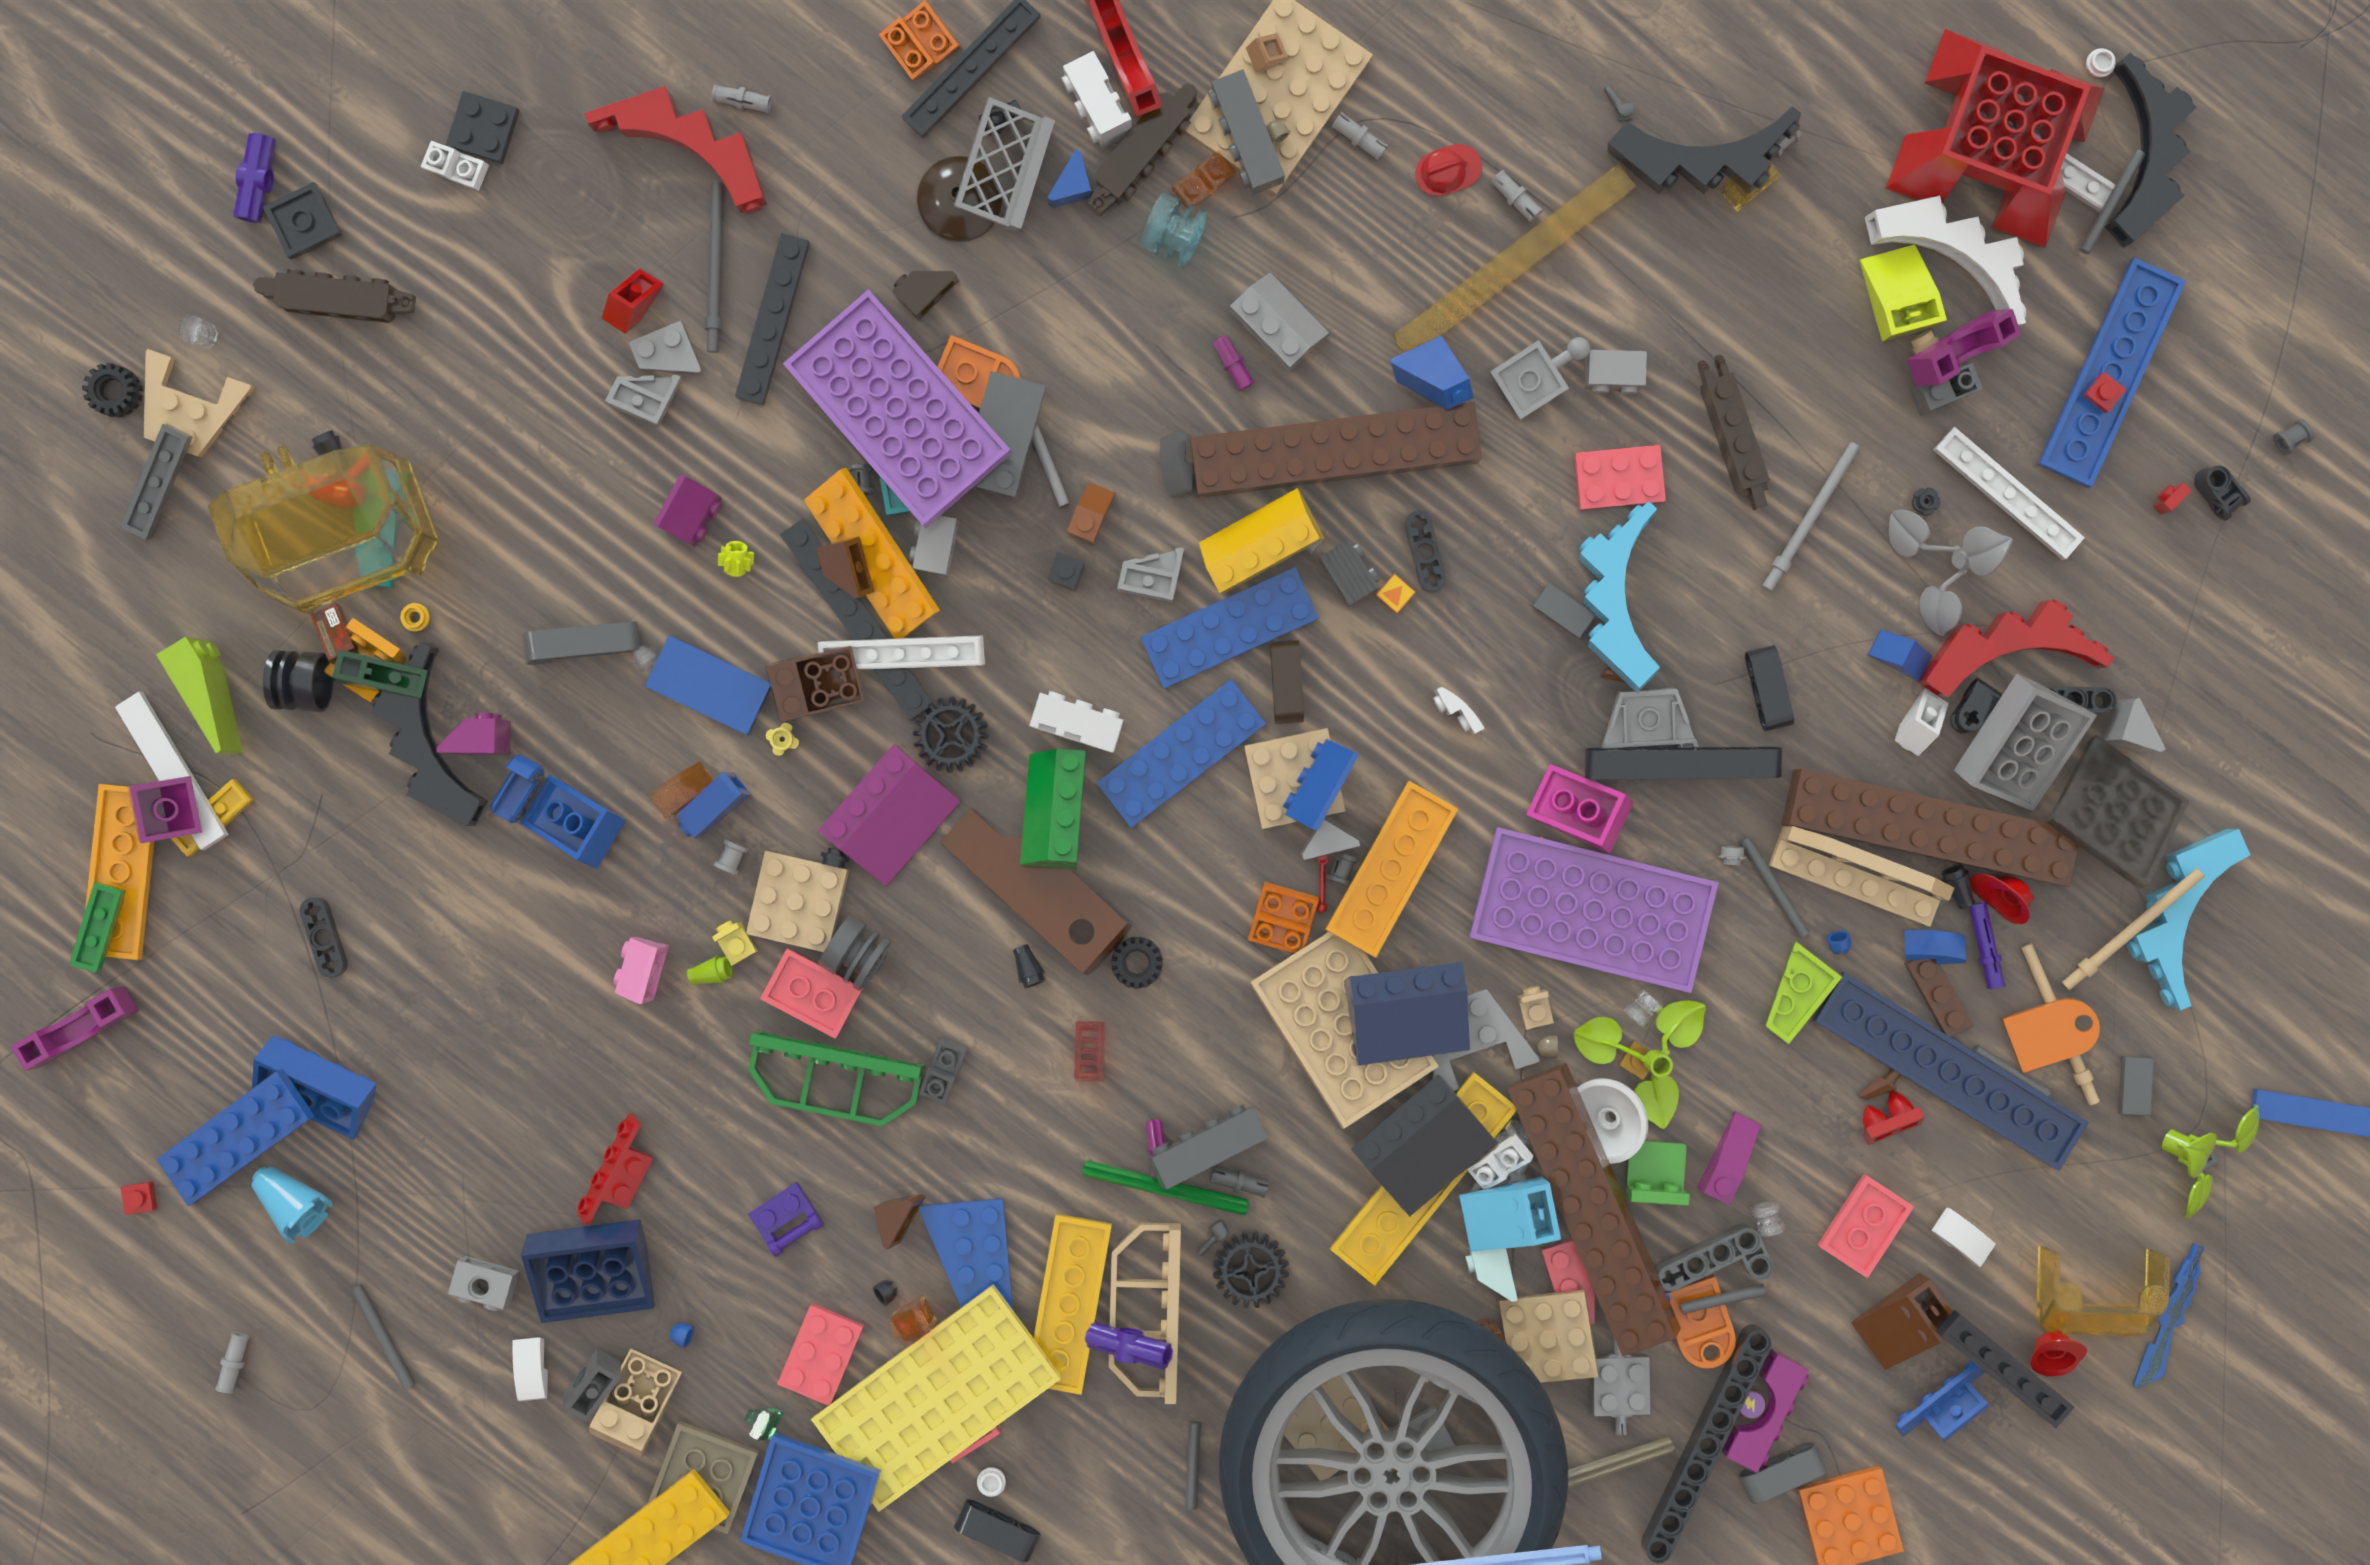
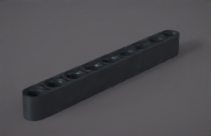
M1747 1325L1741 1330L1736 1340L1735 1349L1721 1371L1642 1536L1641 1546L1648 1558L1654 1563H1664L1671 1557L1770 1351L1771 1338L1757 1325ZM1755 1334H1761L1760 1343L1756 1346H1750V1338ZM1749 1360V1366L1745 1371H1737L1739 1362ZM1730 1386H1736L1735 1395L1728 1398L1725 1397V1390ZM1724 1412V1419L1721 1422H1712L1714 1414ZM1712 1438L1710 1447L1706 1449L1700 1448V1443L1703 1439ZM1696 1463L1700 1465L1697 1473L1692 1475L1687 1473L1690 1465ZM1687 1490V1496L1684 1499L1675 1500V1495L1678 1491ZM1675 1516V1520L1670 1526L1662 1524L1665 1517ZM1663 1542L1662 1548L1659 1551H1650L1653 1543Z

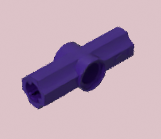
M255 132L248 135L244 162L238 165L235 176L238 194L233 217L250 223H261L266 193L272 190L274 183L271 165L276 139Z
M1094 1322L1091 1323L1086 1331L1085 1342L1088 1348L1112 1354L1117 1361L1143 1363L1148 1366L1165 1369L1172 1360L1173 1349L1171 1348V1343L1146 1337L1140 1330L1133 1328L1118 1329Z

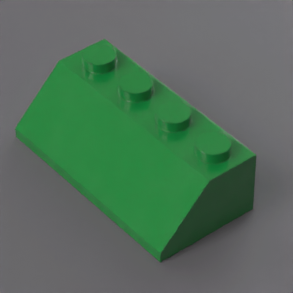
M1052 749L1029 754L1020 866L1077 870L1086 751Z

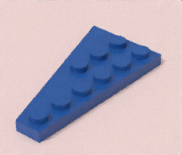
M1004 1198L921 1205L919 1211L960 1306L963 1307L994 1284L1013 1310Z

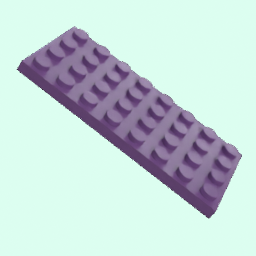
M869 289L783 363L925 528L1013 453Z
M1496 827L1469 938L1692 993L1719 882Z

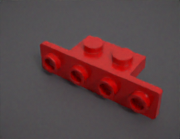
M629 1113L626 1119L620 1122L613 1144L604 1153L602 1166L599 1171L593 1174L590 1183L591 1187L587 1195L583 1196L578 1204L577 1215L584 1224L590 1225L602 1201L628 1209L653 1160L650 1154L630 1147L641 1126L640 1121L633 1114Z

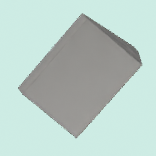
M2134 698L2117 701L2115 708L2110 711L2101 741L2138 754L2166 750L2141 699Z
M1323 820L1318 831L1312 832L1300 852L1301 859L1306 860L1358 847L1360 843L1356 838Z

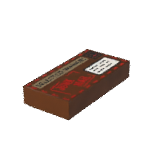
M335 602L311 614L330 663H336L339 649L352 653L359 652L356 644L350 639L352 634L346 628L347 621L338 603Z

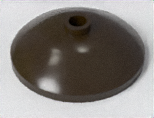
M966 156L948 157L935 163L922 177L917 191L918 210L926 226L937 236L955 242L976 239L989 231L995 224L953 207L956 200L953 197V192L959 190L969 158ZM982 162L974 164L972 171L977 181L990 176L985 164ZM969 179L967 187L973 184L971 179ZM992 179L979 185L986 200L999 195ZM975 187L965 192L962 203L973 207L982 203ZM1001 198L988 203L992 213L996 216H999L1001 211ZM984 206L978 208L980 210L986 211Z

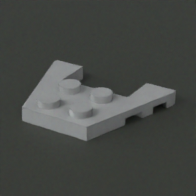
M1677 688L1640 690L1638 693L1634 690L1618 691L1602 748L1678 744V747L1699 746L1694 738Z
M1485 988L1467 995L1470 1050L1433 1055L1434 1060L1439 1066L1433 1070V1079L1437 1075H1441L1454 1091L1458 1090L1459 1087L1450 1060L1503 1042L1506 1043L1515 1070L1540 1062V1060Z

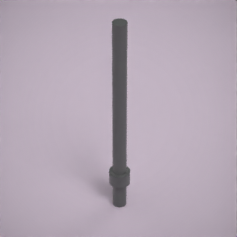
M712 182L709 295L708 316L705 317V330H708L707 352L718 353L719 331L722 330V318L719 317L723 183Z

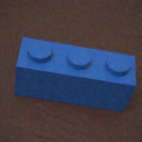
M1328 739L1323 744L1318 742L1310 757L1314 758L1309 769L1304 767L1296 781L1301 784L1296 794L1290 792L1283 804V807L1287 809L1284 815L1313 831H1318L1359 754Z

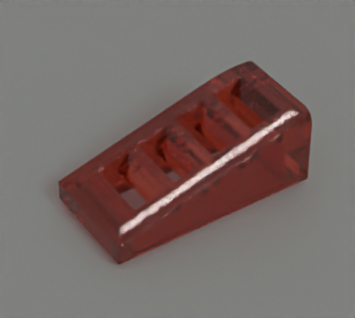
M1076 1022L1074 1079L1079 1082H1104L1105 1022ZM1082 1032H1098V1037H1082ZM1082 1043H1098V1048H1082ZM1082 1055H1098V1060H1082ZM1082 1067H1097V1072H1082Z

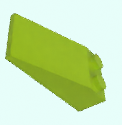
M184 637L156 654L215 753L234 755L242 753L243 750L224 666L219 659L221 654L216 645L208 640Z

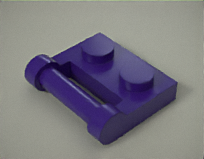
M798 1182L748 1214L767 1243L770 1252L775 1257L783 1253L785 1247L811 1230H818L824 1226L820 1215ZM804 1212L808 1218L806 1221L780 1238H776L773 1233L775 1230Z

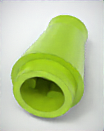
M718 955L693 968H689L687 970V977L691 985L725 983L727 979L732 978V967L727 957H720Z

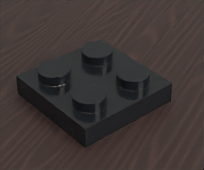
M462 91L446 145L455 150L503 164L520 110L511 105Z
M315 182L263 206L287 258L291 260L342 236L318 184Z

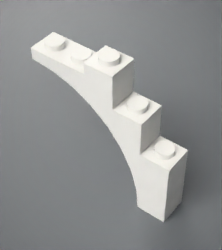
M1940 196L1878 209L1865 216L1871 245L1890 242L1915 244L1935 250L1951 258L1977 280L1986 291L1996 310L2013 309L2018 326L2026 323V308L2021 302L2019 295L2020 283L2018 277L2014 274L2015 269L2024 265V253L2017 237L1985 244V230L1980 224L1979 216L1946 224L1947 212L1944 204L1941 203Z

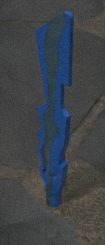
M2192 1243L2188 1256L2183 1259L2173 1279V1282H2175L2174 1288L2167 1296L2157 1318L2160 1328L2154 1344L2148 1342L2133 1382L2135 1388H2140L2164 1377L2173 1328L2184 1324V1310L2192 1304L2190 1298L2196 1292L2195 1281L2201 1274L2199 1260L2204 1250L2203 1246Z

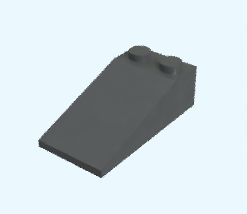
M991 371L979 415L1013 453L977 483L975 487L1019 497L1046 385Z

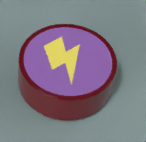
M1751 1389L1740 1414L1747 1419L1761 1417L1766 1410V1400L1763 1395L1757 1390Z

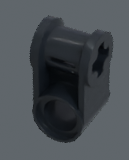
M2224 466L2204 468L2195 475L2194 485L2196 489L2199 490L2208 502L2215 515L2224 521L2230 519L2231 513L2240 506H2246L2251 501L2245 489L2239 485L2230 471ZM2211 473L2216 478L2215 486L2210 482Z
M1980 678L1974 679L1950 717L1952 728L1959 733H1968L1979 729L2002 697V693ZM1966 714L1969 715L1968 721H1969L1971 724H1968V725L1965 724V722H1966L1967 719H1966V717H1964L1963 715H1966Z

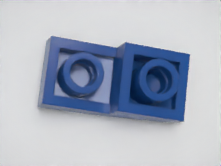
M1904 930L1906 960L1936 959L1937 964L1967 963L1965 935L1936 930Z

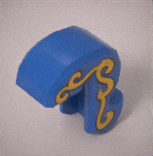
M522 754L514 756L506 765V768L510 769L511 772L490 806L492 813L509 823H516L523 816L527 803L538 790L545 774L542 765Z

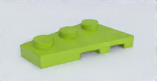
M1795 942L1765 1027L1785 1043L1790 1044L1842 977L1799 943Z

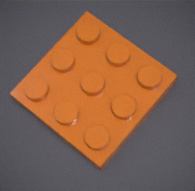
M1880 1466L1797 1487L1817 1565H1855L1904 1552L1883 1470Z

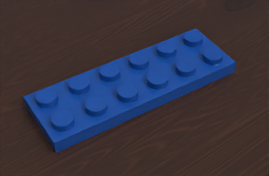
M1296 567L1140 638L1163 689H1166L1316 621L1319 617Z
M1231 679L1099 780L1097 784L1132 828L1266 725V723Z
M281 1069L156 1160L187 1206H190L315 1116L285 1071Z

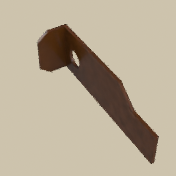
M971 808L941 840V843L1082 974L1088 976L1096 970L1127 936L1132 927L1129 922L1117 914L1072 870L1020 866L1022 837L1000 836ZM1081 919L1088 920L1094 927L1092 940L1084 945L1076 944L1070 937L1071 926L1074 922Z

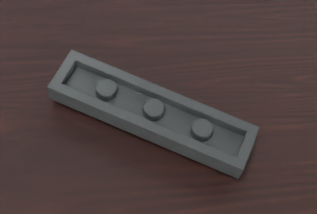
M162 424L120 525L121 528L145 540L151 539L193 436L169 424Z

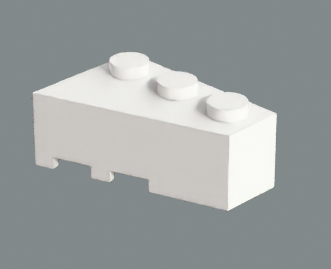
M1094 51L1064 65L1065 76L1061 78L1068 93H1074L1077 99L1074 105L1080 118H1087L1090 124L1087 131L1093 143L1099 142L1103 150L1121 141L1131 130L1132 120L1128 112H1124L1119 102L1121 101L1117 92L1113 91L1109 78Z
M1049 691L1048 695L1039 694L1029 726L1114 753L1124 720L1119 719L1120 713L1105 708L1101 713L1092 710V704L1076 700V703L1073 704L1064 701L1066 696Z

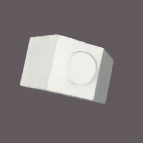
M1924 688L1900 723L1895 741L1904 749L1919 756L1939 736L1949 703Z

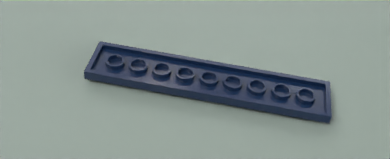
M1841 973V980L1826 997L1813 1019L1814 1022L1897 1071L1902 1076L2055 1170L2060 1171L2088 1125V1121L1847 973Z

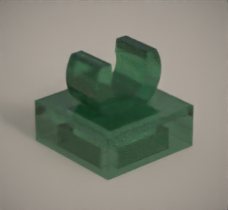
M756 1408L755 1412L749 1409L744 1419L747 1423L753 1425L749 1436L757 1441L771 1439L784 1413L777 1408L762 1410Z

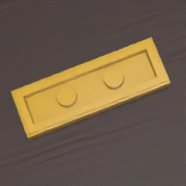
M231 779L208 801L225 827L251 804L254 799L236 779ZM191 834L171 838L187 857L193 856L200 849Z

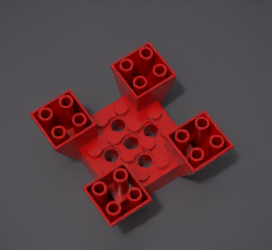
M1945 29L1924 83L1957 95L1949 118L1943 129L1906 134L1904 136L1885 189L1916 201L1940 196L1941 203H1943L1961 175L2005 190L1992 224V229L2045 248L2066 194L2061 170L2064 158L2072 139L2085 142L2105 88L2055 69H2050L2049 71L2011 57L1996 47ZM2017 94L2021 95L2025 102L2020 101ZM1980 111L1985 112L1988 119H1984ZM2007 121L2013 123L2015 130L2008 126ZM2034 131L2040 134L2042 140L2035 136ZM1997 147L2003 150L2005 157L1998 153Z

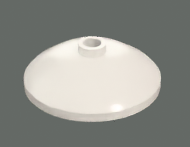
M1593 1079L1580 1085L1578 1091L1609 1163H1619L1631 1158L1643 1146L1648 1133L1647 1113L1639 1097L1626 1085L1611 1079ZM1609 1112L1615 1114L1616 1120L1609 1117Z

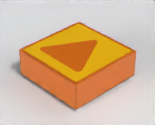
M1394 573L1375 596L1397 614L1415 594V591Z

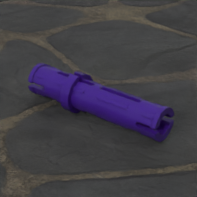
M1987 902L1976 903L1969 907L1980 953L1978 962L1979 965L1983 966L1987 984L1986 988L1996 989L2005 987L2006 984L2004 983L2000 965L2002 956L1998 955L1987 907L1988 904Z

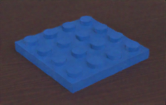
M775 1432L769 1442L740 1542L803 1565H853L882 1470Z

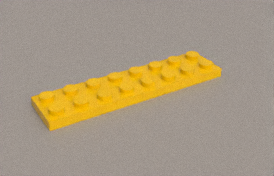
M1474 1071L1455 1092L1493 1138L1497 1136L1517 1111L1512 1102ZM1466 1169L1410 1217L1385 1188L1380 1185L1331 1245L1330 1250L1375 1286L1468 1170Z

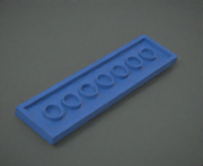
M2134 257L2130 260L2037 463L2038 466L2086 488L2093 487L2186 280ZM2103 372L2127 389L2112 409L2105 414L2083 397L2087 389L2099 374Z

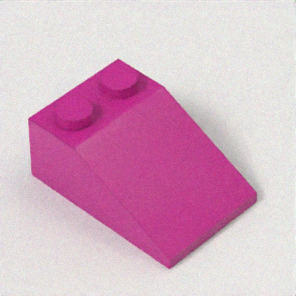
M1549 764L1526 815L1580 842L1610 854L1634 802L1622 792Z

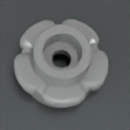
M1721 846V854H1718V857L1723 859V864L1741 865V860L1747 858L1744 855V847Z

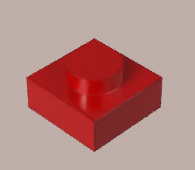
M2103 372L2099 374L2083 397L2105 414L2112 409L2127 389Z
M2185 483L2176 486L2169 485L2158 494L2157 497L2160 500L2153 507L2160 514L2170 512L2192 490Z
M153 1181L120 1187L124 1215L157 1209Z

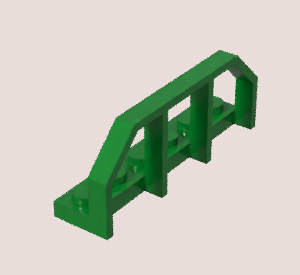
M762 1030L751 1033L749 1045H753L748 1071L770 1104L884 1126L918 1102L925 1063L916 1064L872 1055L866 1051L857 1052L823 1045L817 1041L808 1042L764 1033ZM774 1050L785 1052L784 1057L798 1060L802 1056L809 1057L800 1102L776 1097L757 1068L760 1052L773 1054ZM830 1061L841 1063L840 1068L857 1071L859 1067L850 1112L807 1103L815 1063L821 1065H829ZM866 1069H869L868 1074L885 1077L886 1073L897 1075V1080L904 1082H913L915 1078L911 1100L884 1118L857 1114Z

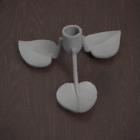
M1894 510L1889 520V539L1893 549L1898 554L1911 557L1916 555L1920 548L1923 550L1954 553L1952 555V564L1959 571L1944 582L1940 589L1934 586L1927 587L1920 597L1919 605L1926 625L1939 636H1945L1958 624L1962 615V605L1955 593L1946 591L1947 587L1960 576L1966 574L1968 569H1971L1977 575H1988L1994 572L2007 556L2013 539L2001 535L1990 528L1979 526L1970 529L1963 539V547L1961 548L1958 545L1953 547L1927 545L1924 542L1928 539L1930 530L1925 520L1908 510Z

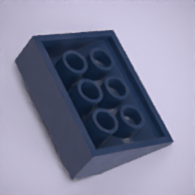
M1463 962L1352 976L1344 980L1357 1066L1470 1050L1467 987Z
M641 1220L527 1234L521 1258L541 1323L654 1309L655 1303L647 1243Z

